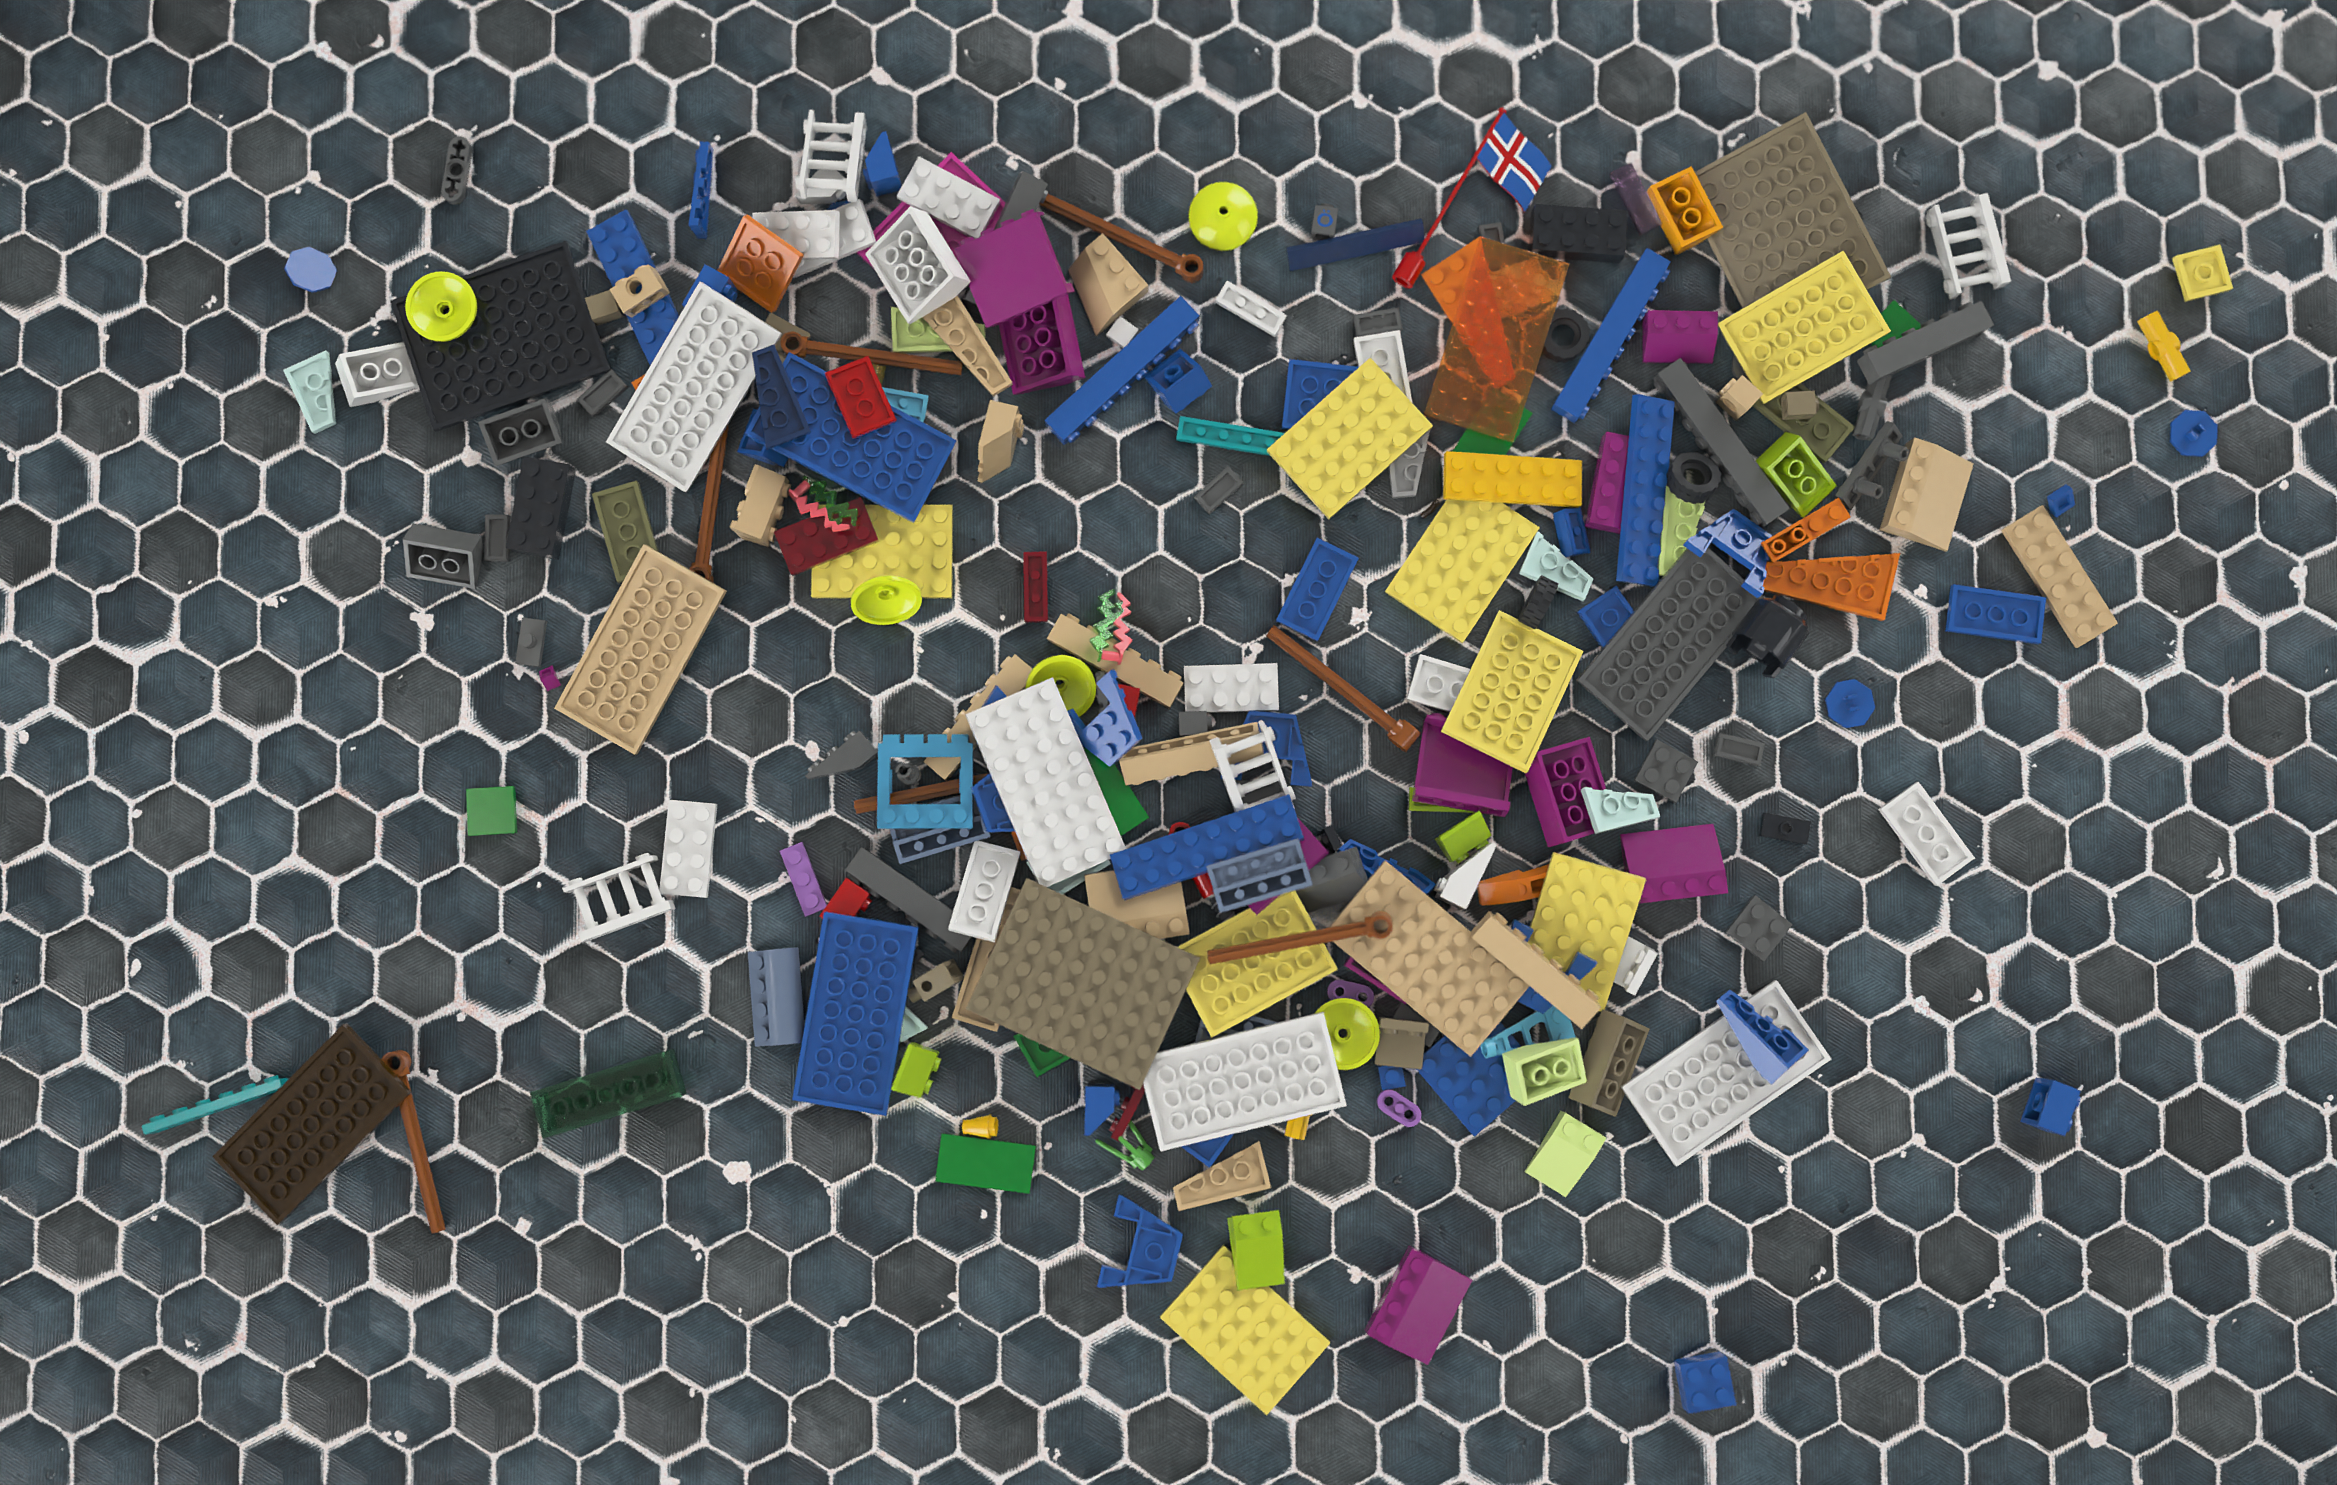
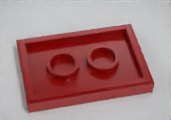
M869 356L825 372V377L853 439L896 422L895 415Z

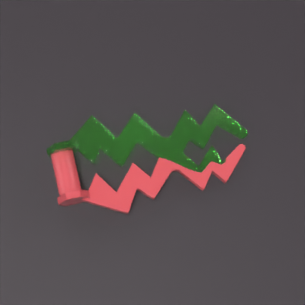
M804 475L802 477L803 482L794 490H788L792 500L797 503L801 515L810 512L811 518L825 516V528L832 526L833 532L850 529L849 524H841L842 518L851 516L852 526H856L858 509L848 510V502L835 505L837 492L836 490L825 492L826 481H811ZM810 489L811 495L816 493L815 503L807 504V495L801 496ZM826 501V507L819 509L818 502ZM839 513V518L833 519V515Z
M1112 589L1098 596L1103 605L1097 607V610L1106 619L1093 624L1094 629L1100 635L1091 638L1089 642L1098 652L1097 662L1101 660L1117 661V664L1120 665L1123 653L1132 642V639L1125 635L1130 629L1121 621L1122 618L1131 614V611L1126 608L1131 603L1118 592L1117 597L1120 602L1113 605L1108 600L1115 593V590ZM1116 607L1119 612L1114 614L1111 610ZM1111 625L1119 628L1113 631V635L1121 641L1113 645V648L1118 652L1103 650L1109 647V644L1105 641L1113 638V635L1106 629Z

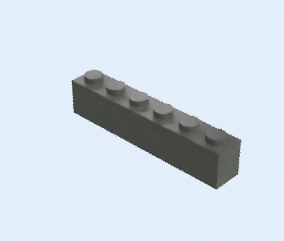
M1024 171L1020 172L994 230L1001 228L1000 223L1013 218L1016 221L1022 218L1021 214L1028 210L1034 209L1037 212L1036 209L1039 202L1043 204L1047 197L1048 191L1045 189L1048 183ZM968 285L962 300L977 307Z
M1970 301L1958 308L1959 311L1956 313L1950 310L1939 316L1940 320L1936 322L1934 319H1930L1921 324V329L1915 330L1913 327L1901 334L1902 337L1899 339L1893 336L1882 342L1883 346L1879 348L1874 345L1864 350V356L1858 359L1857 362L1869 385L1982 334L1994 326L1982 301L1973 305Z
M861 847L845 869V871L850 873L848 876L850 880L858 885L863 882L869 887L867 891L876 898L882 896L887 899L886 905L896 912L901 909L907 913L905 917L916 926L918 923L924 925L927 934L934 939H937L938 936L946 941L944 946L954 953L957 950L963 952L973 938L972 936L949 931L948 927L954 910L866 848Z

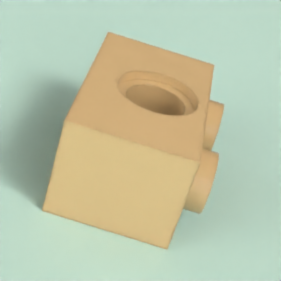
M649 264L638 267L634 274L628 278L618 280L615 286L610 289L622 312L631 318L670 293L658 271ZM642 284V290L636 294L637 286Z
M1742 375L1737 381L1732 378L1719 391L1718 394L1721 397L1716 403L1737 421L1763 393Z

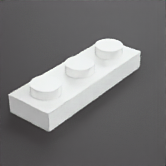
M1229 281L1225 283L1215 300V303L1274 337L1287 317L1286 314Z

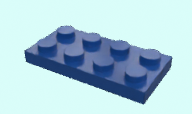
M1316 538L1276 622L1318 642L1359 558L1322 539Z
M1951 585L1946 632L2040 644L2042 641L2046 597Z

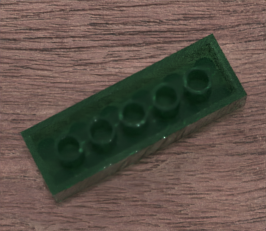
M674 1049L530 1092L543 1139L687 1095Z

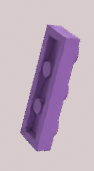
M803 842L780 850L805 917L824 910L827 903Z

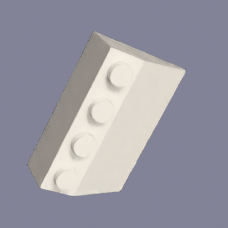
M909 207L865 253L908 324H912L955 298L971 282L929 214L913 207Z

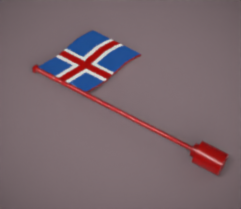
M1504 107L1498 109L1497 117L1418 251L1406 252L1393 273L1392 279L1400 286L1408 289L1413 287L1426 264L1421 253L1476 160L1488 175L1516 200L1524 213L1549 172L1551 164L1548 159L1517 130L1506 116V109Z

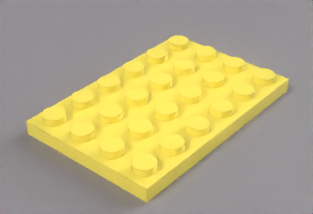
M1844 251L1718 323L1721 333L1749 381L1763 393L1760 397L1763 405L1891 332Z
M1369 358L1267 449V452L1321 512L1330 519L1427 433L1433 425L1381 368Z
M1447 499L1385 593L1460 643H1463L1540 527L1504 503Z
M819 505V509L826 507L829 510L839 505ZM865 505L879 542L812 568V598H851L855 589L871 578L885 575L899 576L910 580L918 586L922 598H952L953 506L923 505L915 522L912 523L880 505Z
M1499 610L1441 732L1527 773L1584 651L1537 628L1533 629L1518 622V619Z
M1553 852L1530 924L1534 931L1527 943L1530 945L1535 943L1544 951L1543 956L1549 961L1552 958L1563 967L1561 969L1563 972L1567 971L1577 951L1596 960V967L1580 980L1581 984L1579 986L1585 991L1588 989L1592 990L1599 997L1597 1001L1601 1006L1599 1011L1602 1012V1009L1605 1010L1646 879Z
M1295 890L1281 894L1258 915L1249 908L1178 946V948L1200 958L1186 991L1211 1038L1338 970L1324 943L1221 963H1209L1208 950L1316 930Z
M1224 1244L1160 1315V1318L1266 1415L1330 1344V1341L1270 1286L1237 1291L1232 1252Z

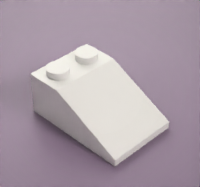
M404 342L339 354L335 363L350 407L373 403L419 387Z
M1492 842L1485 845L1445 875L1444 878H1439L1434 888V891L1437 892L1435 898L1458 909H1467L1497 844Z

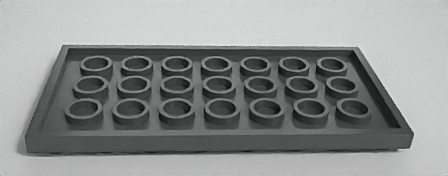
M1709 548L1701 557L1686 549L1576 681L1644 741H1649L1725 650L1727 643L1733 636L1732 633L1755 602L1764 597L1761 595L1759 598H1756L1742 588L1741 585L1744 579Z

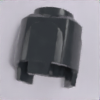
M1778 595L1773 596L1772 599H1758L1734 630L1733 636L1726 646L1731 654L1735 656L1743 649L1751 657L1767 666L1762 673L1764 677L1775 678L1786 667L1809 635L1806 624L1807 615L1796 604Z

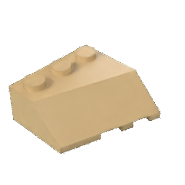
M1103 233L1082 251L1068 269L1096 336L1148 293V284Z
M990 400L978 445V460H980L978 482L983 483L1011 466L1017 439L1022 438L1025 428L1018 406Z
M755 464L745 488V496L747 498L739 503L737 508L738 520H732L730 528L743 540L769 547L770 541L774 542L776 538L774 531H777L775 528L777 519L781 520L784 512V507L782 506L784 497H788V490L791 489L789 480L781 474Z

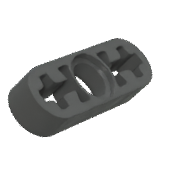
M462 136L454 137L449 143L441 189L442 196L450 204L454 205L461 203L465 198L473 152L470 142ZM461 144H463L466 147L465 149H461L460 157L464 161L459 159V152L456 149V147H460ZM455 165L463 167V172L459 176L451 174V170ZM450 180L455 182V189L458 191V194H454L453 197L449 194V191L454 190V184Z

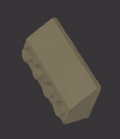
M1602 1009L1583 1059L1587 1082L1571 1088L1569 1098L1616 1117L1625 1095L1621 1086L1631 1079L1649 1028Z

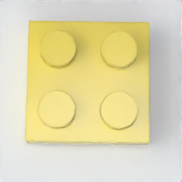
M2221 245L2177 255L2172 258L2185 302L2233 289Z

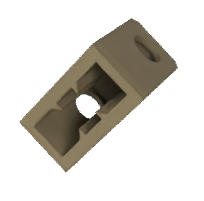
M954 958L943 962L913 981L915 986L908 990L909 999L913 1003L920 999L927 1001L964 980V976Z

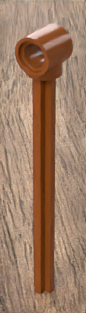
M1047 194L1043 204L1039 202V205L1100 234L1103 233L1119 243L1175 268V273L1180 274L1183 280L1188 283H1196L1203 276V261L1197 255H1186L1183 253L1180 256L1052 195ZM1195 265L1198 267V270L1190 273L1186 270V267Z
M794 331L785 333L780 341L781 348L786 355L790 352L798 357H806L807 354L853 361L869 356L871 363L954 375H961L963 362L810 341L808 337L801 336ZM791 340L798 341L799 347L795 350H789L787 348L788 342Z
M729 424L710 455L695 563H691L690 570L697 574H705V579L714 583V579L711 574L712 566L709 565Z
M1274 625L1269 630L1266 636L1389 732L1387 734L1388 739L1399 749L1407 752L1421 733L1413 725L1403 719H1399L1397 722Z
M988 773L973 776V785ZM959 779L892 792L890 794V804H909L959 793ZM877 796L854 800L856 814L877 810Z
M1377 911L1371 916L1364 917L1365 921L1208 950V961L1210 964L1221 963L1368 935V938L1384 939L1393 930V920L1387 912ZM1377 920H1384L1387 923V927L1384 930H1378L1374 927V923Z
M396 1050L385 1054L382 1057V1061L410 1089L407 1074H410V1055L403 1050ZM394 1057L400 1060V1067L398 1069L392 1065ZM411 1093L399 1107L432 1234L446 1230Z

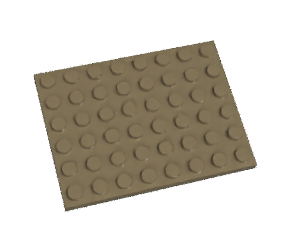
M1806 112L1695 172L1723 226L1721 230L1708 237L1707 240L1742 309L1842 251L1845 252L1866 290L1891 278Z
M1026 878L966 1009L1140 1090L1200 958Z

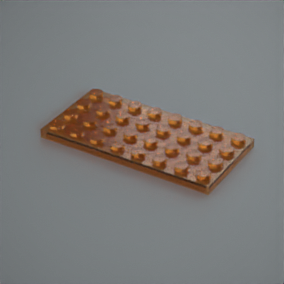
M1480 236L1424 416L1513 443L1569 263Z

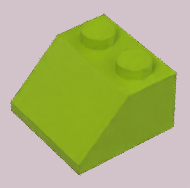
M1478 811L1472 813L1434 840L1449 862L1456 860L1457 863H1460L1469 857L1468 851L1474 847L1476 850H1479L1489 843L1487 839L1492 835L1482 814Z
M915 1042L908 1044L891 1090L918 1098L923 1097L924 1093L928 1094L933 1083L932 1080H929L932 1071L937 1072L942 1060L938 1058L940 1052Z

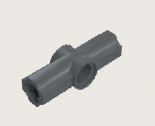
M1892 375L1871 385L1867 382L1866 389L1862 393L1857 405L1859 413L1852 433L1857 439L1863 441L1873 440L1879 418L1882 417L1887 405V398L1885 397Z

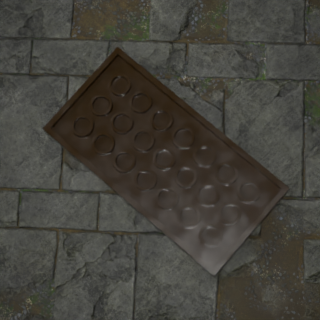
M346 1023L212 1157L276 1225H279L412 1091Z

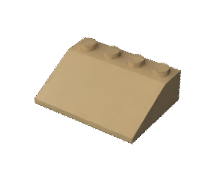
M1913 438L1905 444V447L1909 449V456L1905 461H1900L1880 530L1948 551L1973 463L1939 445Z
M1114 870L1084 875L1089 907L1158 939L1190 934L1181 882L1124 901Z

